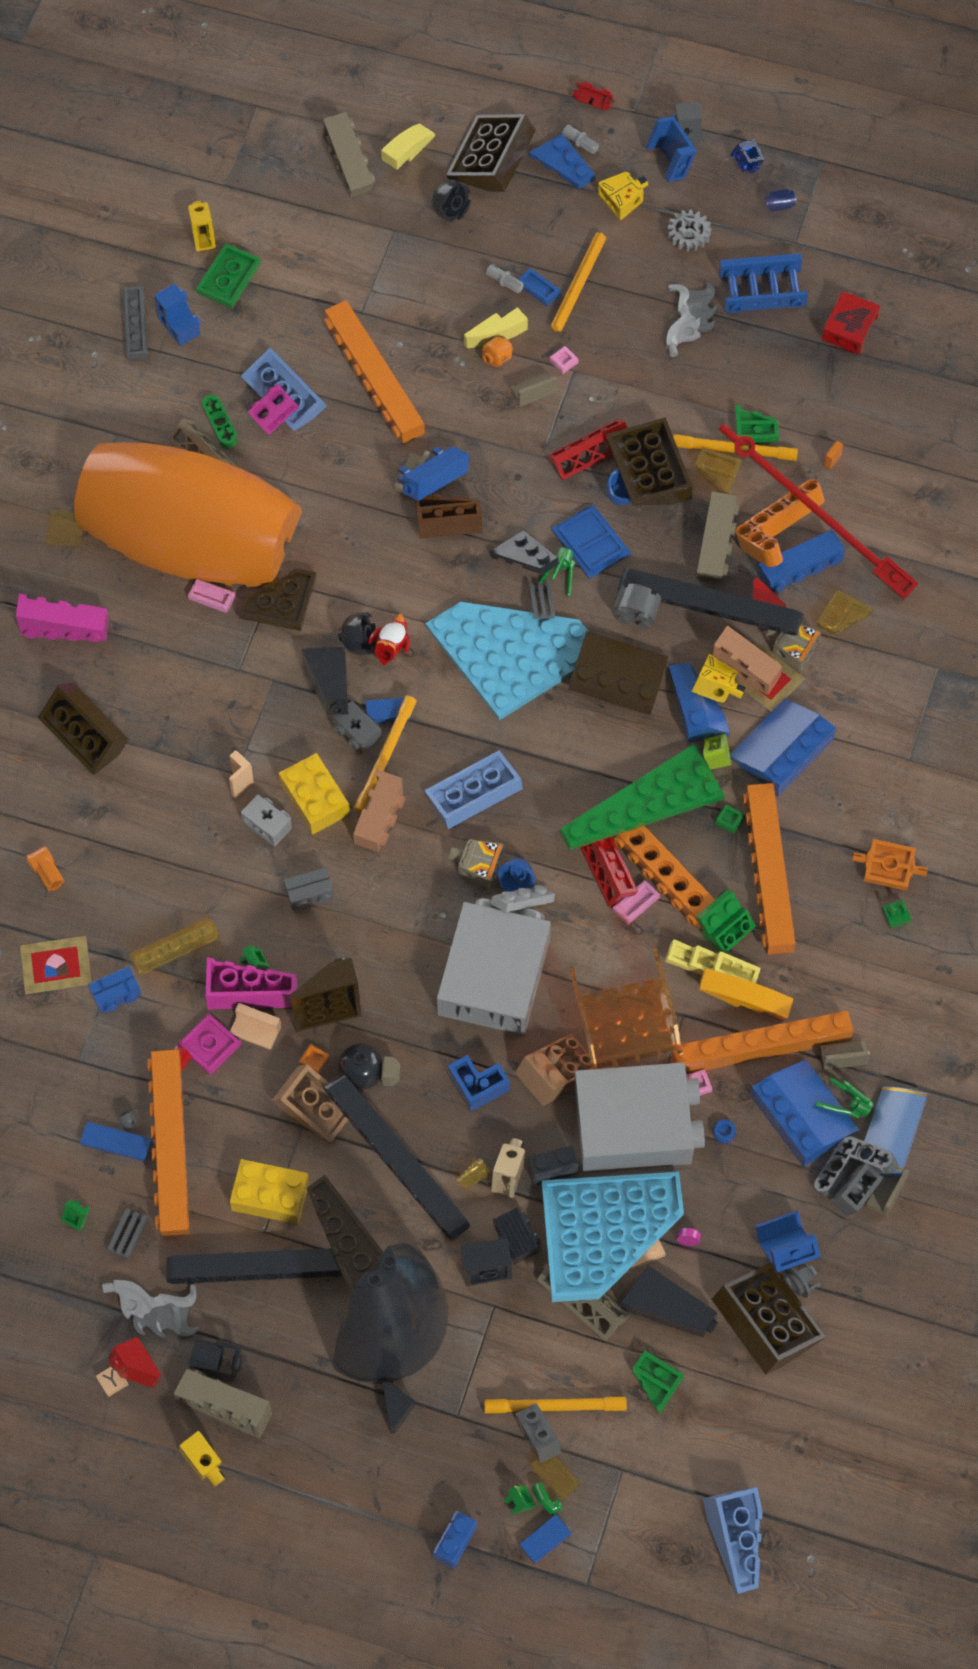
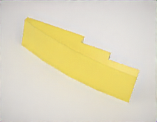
M675 939L671 941L665 959L667 963L703 975L705 969H710L756 983L760 972L759 967L724 952L715 953L698 945L691 947Z

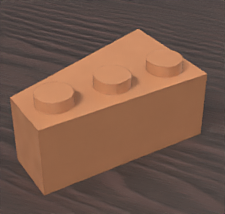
M727 625L714 644L713 656L738 671L737 679L768 695L781 677L782 665Z
M381 770L376 772L377 784L374 790L370 789L368 796H370L366 808L361 812L353 834L354 844L379 852L381 846L386 845L389 837L387 832L390 827H394L397 820V815L395 814L398 808L402 809L405 802L402 778Z

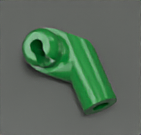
M537 1483L532 1487L538 1503L549 1514L554 1515L563 1509L559 1499L550 1500L543 1483Z

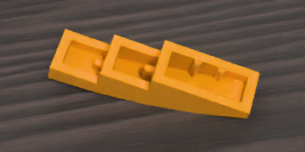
M710 969L704 970L698 990L735 1007L742 1005L759 1014L766 1012L783 1021L788 1019L793 998L767 987Z

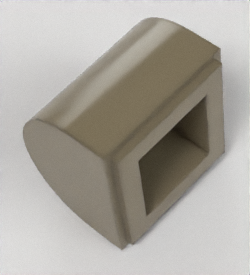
M384 1056L381 1074L383 1086H393L401 1078L400 1064L397 1059Z

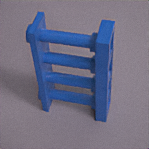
M801 253L720 260V278H728L730 298H726L725 313L806 306L808 293L807 291L799 292L796 273L801 272ZM788 273L791 292L779 293L776 274ZM756 275H768L771 294L759 295ZM736 277H748L751 296H738Z

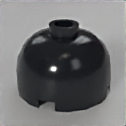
M444 181L433 192L432 208L442 219L449 222H454L453 220L456 218L460 220L469 209L471 200L468 199V193L471 194V191L467 185L458 181Z
M368 612L348 616L338 633L340 642L343 643L350 653L355 655H369L374 652L371 651V647H375L376 641L372 644L368 642L371 634L376 629V625L370 622L369 618H372V615Z
M353 1044L340 1055L338 1063L339 1074L343 1073L356 1089H369L381 1079L382 1058L378 1051L368 1044Z

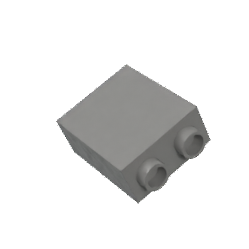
M478 899L475 904L464 902L437 997L438 1016L525 1035L550 943L551 922L544 920L545 916L533 909H520L519 913L515 914L504 912L493 906L489 899Z
M685 1063L575 1071V1097L583 1172L692 1164L694 1148L705 1147L703 1121H691L689 1105H700L699 1082L697 1077L686 1078Z

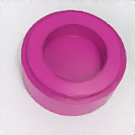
M682 1228L678 1231L677 1241L682 1245L696 1246L700 1243L701 1234L692 1228Z

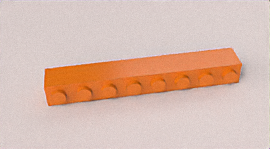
M347 300L326 309L325 319H323L325 327L328 331L331 330L333 332L335 343L343 348L342 351L347 361L350 360L353 364V371L356 376L361 377L362 385L366 392L370 391L372 394L371 397L374 405L382 410V417L386 423L389 422L392 426L391 430L394 437L399 438L402 444L425 434L423 420Z
M774 784L747 785V791L743 794L744 807L748 806V813L745 814L746 826H750L751 833H748L749 846H753L754 853H751V865L756 866V873H753L754 886L759 888V893H756L757 907L761 906L762 913H759V925L764 927L765 933L761 934L762 947L767 948V955L793 953L795 937Z
M847 1010L674 1045L671 1049L672 1063H685L686 1074H690L703 1069L710 1070L818 1048L822 1045L848 1042L852 1039L853 1027Z
M179 1050L152 1051V1059H148L147 1062L148 1072H152L153 1081H149V1094H153L154 1103H150V1116L155 1118V1125L151 1126V1137L156 1139V1148H152L153 1162L157 1161V1170H153L154 1184H158V1193H154L155 1207H159V1216H155L156 1230L160 1229L162 1236L190 1234Z

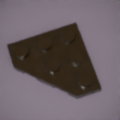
M295 568L279 580L277 578L264 585L261 590L253 594L252 592L247 594L243 598L239 619L301 631L316 581V572Z

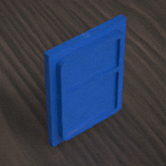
M594 504L551 528V531L562 545L574 553L573 559L588 579L631 555L629 549Z

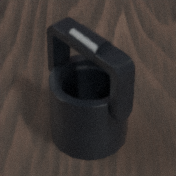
M196 1339L191 1352L189 1367L190 1369L208 1372L210 1377L234 1381L238 1371L241 1369L242 1347L240 1344L224 1340L211 1342ZM225 1348L236 1350L233 1356L231 1375L219 1372Z

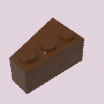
M436 493L433 496L428 495L419 501L415 500L420 539L482 532L480 500L453 496V499L440 497V494Z

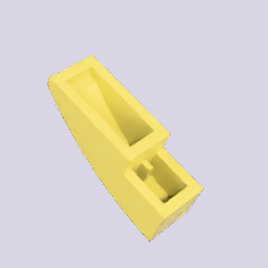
M421 124L408 128L381 150L382 160L398 170L407 160L411 161L435 137V133Z
M518 307L502 318L495 313L464 334V346L466 348L483 347L484 344L495 337L509 340L528 330V318Z

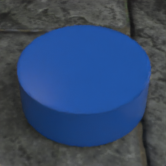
M726 1119L716 1122L713 1128V1136L716 1141L726 1144L735 1138L736 1127L733 1122Z

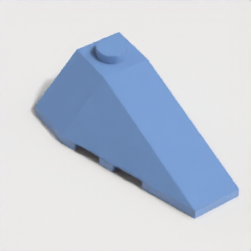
M757 1487L704 1498L703 1503L708 1524L735 1594L757 1589L759 1587L760 1568L758 1546L759 1542H761L759 1527L763 1512Z

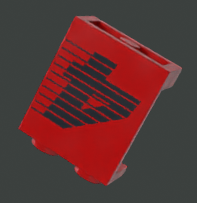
M842 291L823 329L822 340L860 355L864 339L874 319L877 320L879 317L880 305L873 301L859 298L855 294Z

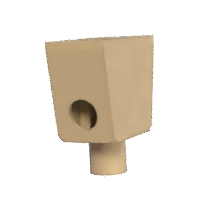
M514 1138L511 1140L510 1145H502L493 1170L491 1192L511 1198L514 1197L524 1166L525 1150L523 1149V1141Z

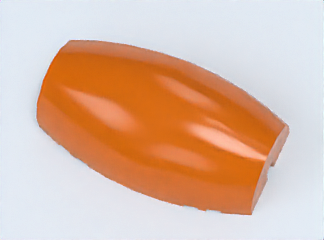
M99 443L89 454L83 466L74 500V517L77 525L95 539H99L107 544V547L112 550L115 549L129 559L170 575L193 581L197 578L211 584L213 582L225 583L228 586L245 584L246 587L264 586L275 580L285 556L284 542L286 540V542L290 543L302 514L301 506L265 480L242 468L208 455L150 443Z

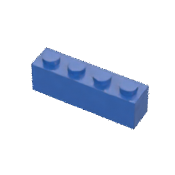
M832 529L782 552L783 561L777 566L768 567L763 563H759L757 574L772 592H779L791 583H799L811 574H818L830 565L835 566L844 559L845 548Z

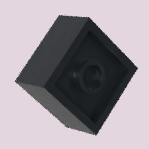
M500 1236L498 1240L475 1244L466 1242L465 1245L461 1246V1259L466 1287L512 1279V1262L507 1238L502 1239V1236Z

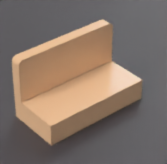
M235 750L230 755L233 775L229 778L231 794L234 799L238 798L254 783L251 763Z
M238 1003L235 1010L236 1019L230 1032L237 1038L270 1050L281 1029L280 1018Z

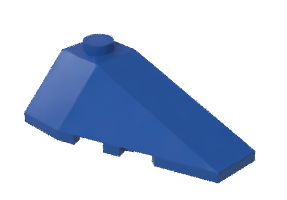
M690 662L668 666L687 743L702 741L705 738L722 734L730 735L725 714L717 702L691 692L698 674Z

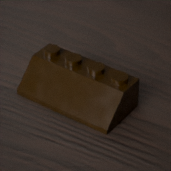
M75 683L57 685L38 716V719L93 775L118 757L129 740Z

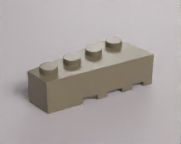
M346 112L323 119L322 136L324 140H327L330 154L334 153V162L337 170L342 169L340 173L341 179L349 197L352 198L373 191L375 177L373 172H369L367 168L369 163L366 154L361 152L360 138L354 134V122L352 118H348Z
M713 491L711 493L697 578L722 582L723 575L727 576L729 563H726L727 555L731 556L733 543L729 542L731 535H735L737 523H733L734 516L739 514L740 503L737 502V495Z
M186 1369L174 1392L176 1401L258 1439L261 1438L272 1416L270 1401L231 1387L218 1379L208 1378L203 1372L196 1369L194 1371Z

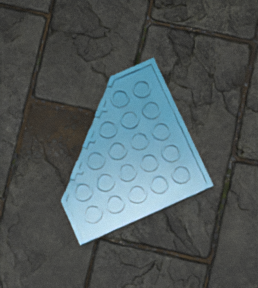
M459 602L425 623L430 634L498 720L503 719L571 676L574 672L586 631H588L578 619L555 616V618L533 619L532 612Z
M679 1172L542 1180L552 1302L600 1299L683 1216L684 1209Z

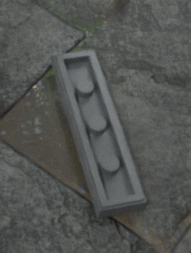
M143 286L123 287L127 360L148 359Z

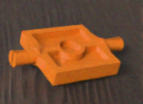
M873 839L871 849L867 855L854 852L852 860L865 863L866 873L864 882L905 891L908 889L909 880L913 874L926 877L928 868L915 865L916 848Z

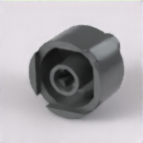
M628 584L626 588L622 585L613 610L618 616L617 621L623 624L633 622L637 623V626L642 629H649L650 625L655 622L662 600L661 596L658 593L654 596L651 594L652 589L642 585Z

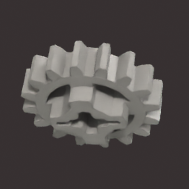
M682 210L680 216L674 214V219L669 220L667 228L668 239L672 240L673 246L678 244L679 250L686 247L687 252H689L690 248L697 251V246L703 248L705 242H709L711 223L709 221L706 222V216L700 217L699 211L693 214V211L689 210V213L686 214Z

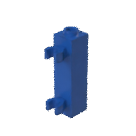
M454 446L446 451L436 447L431 450V453L436 456L410 471L406 466L397 469V472L403 475L397 479L400 484H403L402 493L417 501L428 496L468 472L469 454Z

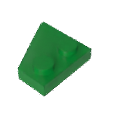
M735 405L736 434L739 437L749 436L755 443L779 442L777 419L763 416L756 411L750 413L743 410L742 406Z
M645 1350L632 1369V1373L655 1410L661 1414L685 1375Z

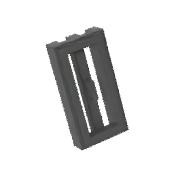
M529 583L533 619L555 618L550 583H546V586H542V583H537V586ZM535 592L539 594L541 613H538ZM543 592H546L549 613L546 612Z
M126 1208L107 1248L108 1252L129 1260L148 1221V1217L139 1215V1213L132 1212ZM129 1217H131L132 1219L124 1233V1236L118 1248L115 1249L118 1240L128 1222ZM139 1220L140 1223L126 1252H122L136 1221Z

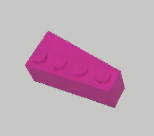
M19 593L16 618L21 636L30 639L43 637L50 640L61 638L70 641H106L109 622L107 608L78 604L77 607H73L67 601L59 600L58 603L46 602V598L37 597V600L27 599L26 594Z

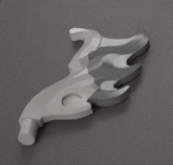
M706 282L707 288L702 291L689 290L681 284H670L668 286V291H677L680 295L678 314L681 316L667 333L666 349H669L671 357L678 355V344L694 341L700 338V332H708L714 327V320L710 323L707 322L715 314L717 307H708L709 302L715 296V289L711 283Z
M113 1280L114 1282L102 1284L103 1293L115 1292V1294L119 1295L121 1310L126 1319L134 1316L133 1326L136 1332L142 1336L146 1335L143 1331L144 1327L150 1328L155 1335L161 1338H166L163 1333L165 1329H170L178 1336L187 1338L194 1336L199 1330L198 1327L191 1328L187 1323L189 1308L195 1303L197 1298L195 1285L190 1286V1294L186 1297L159 1294L153 1298L139 1285L130 1281Z

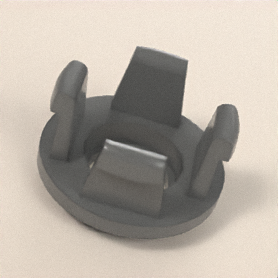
M811 1264L799 1271L795 1266L783 1270L786 1284L796 1295L807 1298L810 1296L812 1289H818L821 1285L820 1282L810 1287L807 1284L817 1274Z

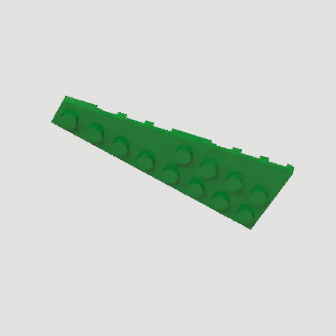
M692 745L562 827L560 835L567 848L572 850L723 800L725 795L697 746Z

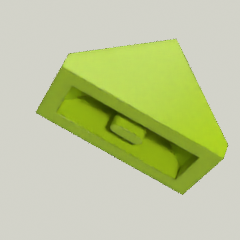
M726 734L705 738L703 755L710 770L732 765Z

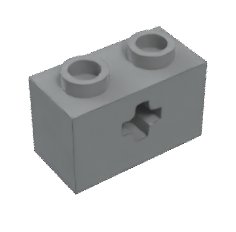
M257 794L240 812L242 822L275 847L292 829L291 817L284 810L279 811L275 808L270 799L262 798Z

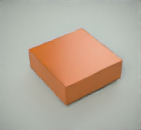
M839 441L835 442L825 455L824 466L830 470L842 455L843 444Z
M310 1044L299 1060V1065L308 1064L319 1074L329 1060L330 1055Z

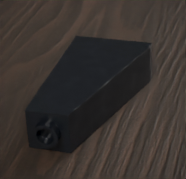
M345 646L302 649L304 669L326 715L349 714Z
M649 1265L621 1302V1308L626 1312L700 1337H704L707 1332L711 1334L718 1324V1321H716L718 1312Z

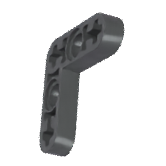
M845 1137L838 1143L816 1178L814 1187L822 1197H830L838 1190L854 1163L859 1165L868 1163L875 1171L888 1174L896 1169L897 1160L888 1150L854 1137ZM872 1151L870 1158L862 1159L864 1153ZM843 1163L840 1170L833 1171L835 1164Z

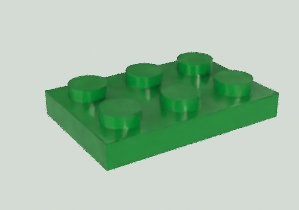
M225 243L197 286L196 293L233 309L261 265V258Z

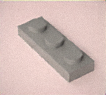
M534 885L533 888H519L517 891L502 892V894L492 896L491 904L504 912H511L554 902L555 893L547 890L546 886Z

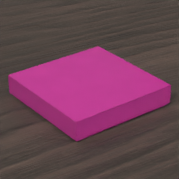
M208 1014L177 1045L187 1050L192 1055V1060L211 1075L242 1043L213 1016Z

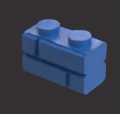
M129 966L88 984L89 991L100 1013L104 1011L106 1013L112 1012L117 1009L118 1005L124 1002L127 1004L132 1003L141 995L139 985Z
M455 1511L451 1523L448 1524L433 1552V1559L455 1570L477 1529V1521Z

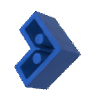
M174 283L154 295L158 319L179 346L200 335V320L195 314L192 315L186 301L188 296L183 289H179Z
M466 1055L448 1065V1076L470 1112L510 1091V1081L499 1063L478 1073L470 1058Z

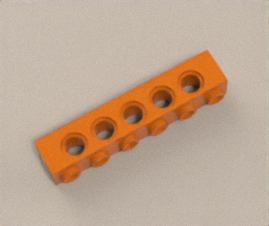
M645 826L613 836L617 847L627 853L628 859L642 869L643 875L648 880H653L662 895L666 894L671 899L673 907L678 911L681 910L686 915V920L690 925L696 926L701 930L702 927L696 916L715 900ZM637 840L640 844L634 845L631 841ZM650 855L655 857V859L647 860L645 857ZM661 871H667V872H669L670 874L667 875V876H664V875H661L660 872H661ZM677 886H681L684 888V890L677 891L674 888ZM697 902L699 905L694 907L691 906L689 903Z

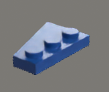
M563 134L529 152L530 158L542 162L544 167L559 173L561 178L578 189L596 180L594 172Z

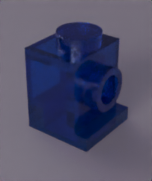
M754 139L738 143L730 154L731 157H735L742 172L748 171L750 174L758 171L760 165L765 160Z

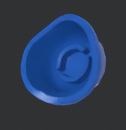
M619 470L613 471L608 479L607 497L612 503L618 506H625L631 503Z
M511 859L498 869L499 885L505 892L517 891L519 888H533L535 884L533 869L523 859Z

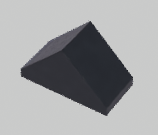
M383 1382L391 1434H394L414 1409L415 1401L389 1382Z

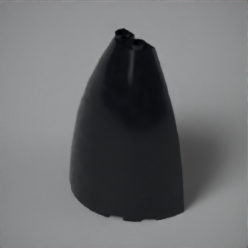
M409 1243L388 1246L377 1259L380 1264L379 1268L373 1272L367 1270L356 1284L339 1328L334 1353V1369L350 1379L359 1382L383 1384V1382L391 1383L406 1376H411L432 1360L443 1343L448 1324V1304L441 1280L426 1256L416 1246Z

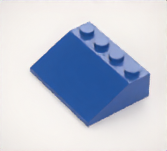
M784 698L730 754V758L761 784L773 783L775 795L778 797L834 740L836 727L820 714Z
M806 1059L768 1076L752 1087L750 1097L803 1167H806L835 1148L843 1138L851 1137L859 1132L858 1127L847 1114L815 1106V1102H820L842 1108Z

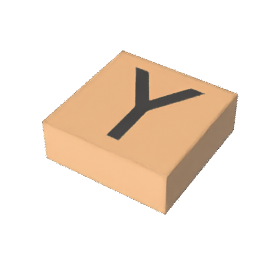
M111 1367L96 1375L97 1380L108 1397L129 1385L126 1379L121 1378Z

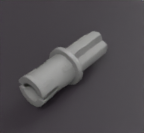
M569 124L564 128L562 134L573 141L577 147L581 146L591 154L598 151L599 144L587 137L585 132H580Z
M494 264L487 268L486 275L499 282L500 286H506L516 293H520L524 288L523 283L511 276L509 271L505 272Z

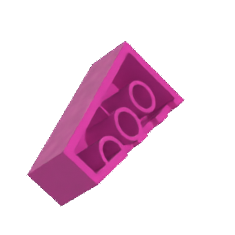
M207 957L206 1001L208 1010L236 1009L238 1003L253 1009L292 1008L290 994L298 989L295 974L269 969L263 971L256 969L254 966L247 965V967L235 965L234 962H217L215 959Z

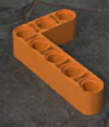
M808 480L798 486L818 506L824 503L825 498L818 480ZM789 492L736 528L735 533L741 550L768 567L779 565L783 561V556L778 541L773 537L812 511Z

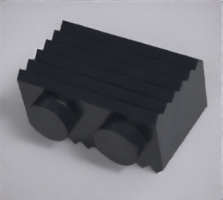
M569 1145V1147L556 1148L555 1151L543 1152L542 1155L534 1154L533 1157L529 1156L528 1168L533 1184L538 1185L542 1183V1180H556L577 1174L578 1162L573 1146Z
M518 1207L493 1219V1226L498 1236H502V1239L507 1238L511 1260L514 1265L539 1253V1245L541 1244L537 1233H531L528 1227L530 1225L528 1216L525 1212L521 1213Z

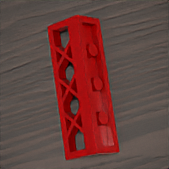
M617 419L554 451L546 457L550 464L555 465L560 479L565 480L613 455L609 445L605 453L596 452L599 443L603 441L608 443L606 434L627 429L628 427L625 421ZM583 451L591 452L587 462L582 463L578 461ZM566 460L572 461L571 470L564 473L560 463Z
M613 837L580 847L609 908L614 907L622 898L636 895L638 889ZM593 850L596 854V861L593 857ZM611 888L615 894L614 897L611 895Z

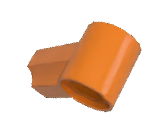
M46 846L25 856L34 873L38 874L48 891H54L61 887L64 879L55 866L54 859Z

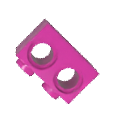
M277 384L275 387L270 388L260 401L255 402L248 413L270 435L299 406ZM283 398V401L280 404H277V401ZM265 412H268L265 418H261Z

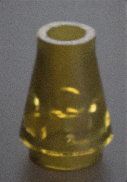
M479 1158L476 1161L473 1160L456 1180L465 1190L467 1187L488 1178L487 1175L491 1171L483 1160Z

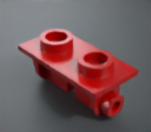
M584 81L582 84L579 82L575 83L578 87V90H574L572 95L575 101L589 105L592 98L594 100L591 106L602 111H609L612 105L610 101L615 102L613 95H611L612 92L607 89L601 88L597 90L593 88L592 84Z

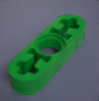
M216 395L206 396L202 401L203 411L219 444L227 449L234 447L237 444V433L219 397ZM212 403L215 405L216 412L213 413L211 406L208 404ZM217 418L225 419L223 425H216L214 421ZM224 431L227 432L229 438L231 437V440H227L224 437Z

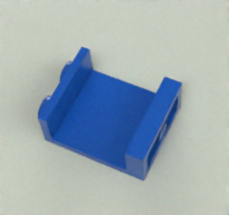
M674 116L660 118L656 121L645 148L650 150L661 147L670 161L669 168L665 174L668 182L685 179L697 150Z
M798 1210L755 1225L758 1243L777 1272L821 1257L817 1238L814 1234H806L802 1228Z

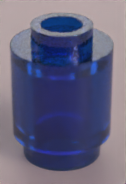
M783 189L768 192V196H765L766 208H770L771 212L791 209L792 206L796 205L794 191Z

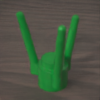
M559 548L556 554L559 564L555 566L550 579L552 581L555 579L559 569L566 570L569 568L567 596H570L575 562L572 560L574 553L568 548ZM552 569L542 575L539 583L544 582Z
M832 1077L829 1078V1081L852 1097L849 1105L852 1107V1110L815 1102V1106L851 1115L856 1119L860 1115L866 1117L873 1106L871 1099L864 1096L847 1081H843V1084H841Z

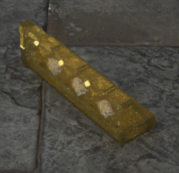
M207 917L129 954V958L140 976L218 939L217 926L215 922L212 923L210 917Z

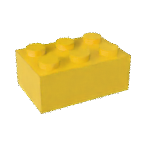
M317 753L279 772L281 787L312 835L350 815L348 801Z
M241 1159L230 1199L231 1210L299 1225L307 1194L306 1188L309 1186L308 1173Z

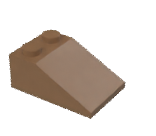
M308 1064L300 1065L271 1101L295 1121L326 1142L331 1143L348 1119L325 1093L323 1086L328 1082Z

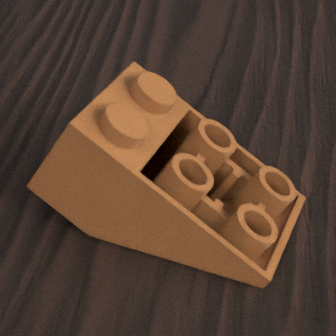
M569 1034L525 1056L515 1074L541 1105L545 1106L560 1098L575 1086V1071L598 1069L600 1066L576 1038Z

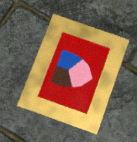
M756 640L753 645L782 665L781 677L768 695L737 678L735 682L746 687V693L772 712L805 678Z
M86 936L20 945L25 994L85 986L92 982Z

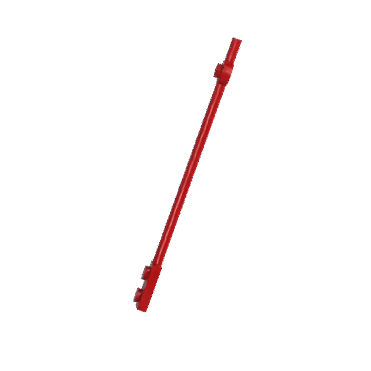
M724 423L720 426L718 430L735 444L734 451L737 456L753 459L876 567L872 573L902 600H905L918 586L919 583L888 556L880 560L756 452V445L751 437H739ZM746 445L749 449L743 451L741 446Z

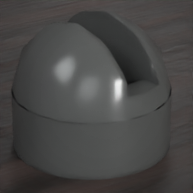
M130 1109L117 1117L120 1124L125 1128H131V1123L134 1126L137 1123V1115L134 1109Z

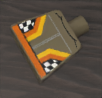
M801 625L797 636L768 630L766 637L775 641L773 654L796 671L801 672L820 641L821 631Z
M470 839L467 841L464 850L452 847L449 860L459 862L460 876L487 889H491L503 856V844Z

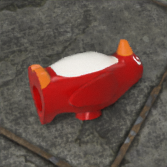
M400 613L391 623L375 629L369 638V644L376 641L375 655L382 665L392 661L403 648L405 654L409 651L410 638L406 631L408 626L403 615Z

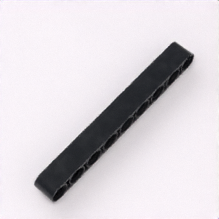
M624 568L618 586L620 591L622 585L625 588L628 587V584L642 585L652 589L651 594L654 596L658 593L662 598L661 603L793 636L798 635L804 616L802 612L791 608L630 568Z
M340 1073L323 1086L325 1093L449 1240H455L470 1227L465 1216L343 1073Z
M331 1248L175 1255L166 1258V1282L170 1284L343 1276Z

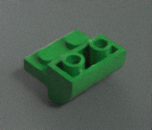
M729 889L696 916L702 927L700 932L717 951L724 953L728 952L756 927L748 911L741 907L733 891Z

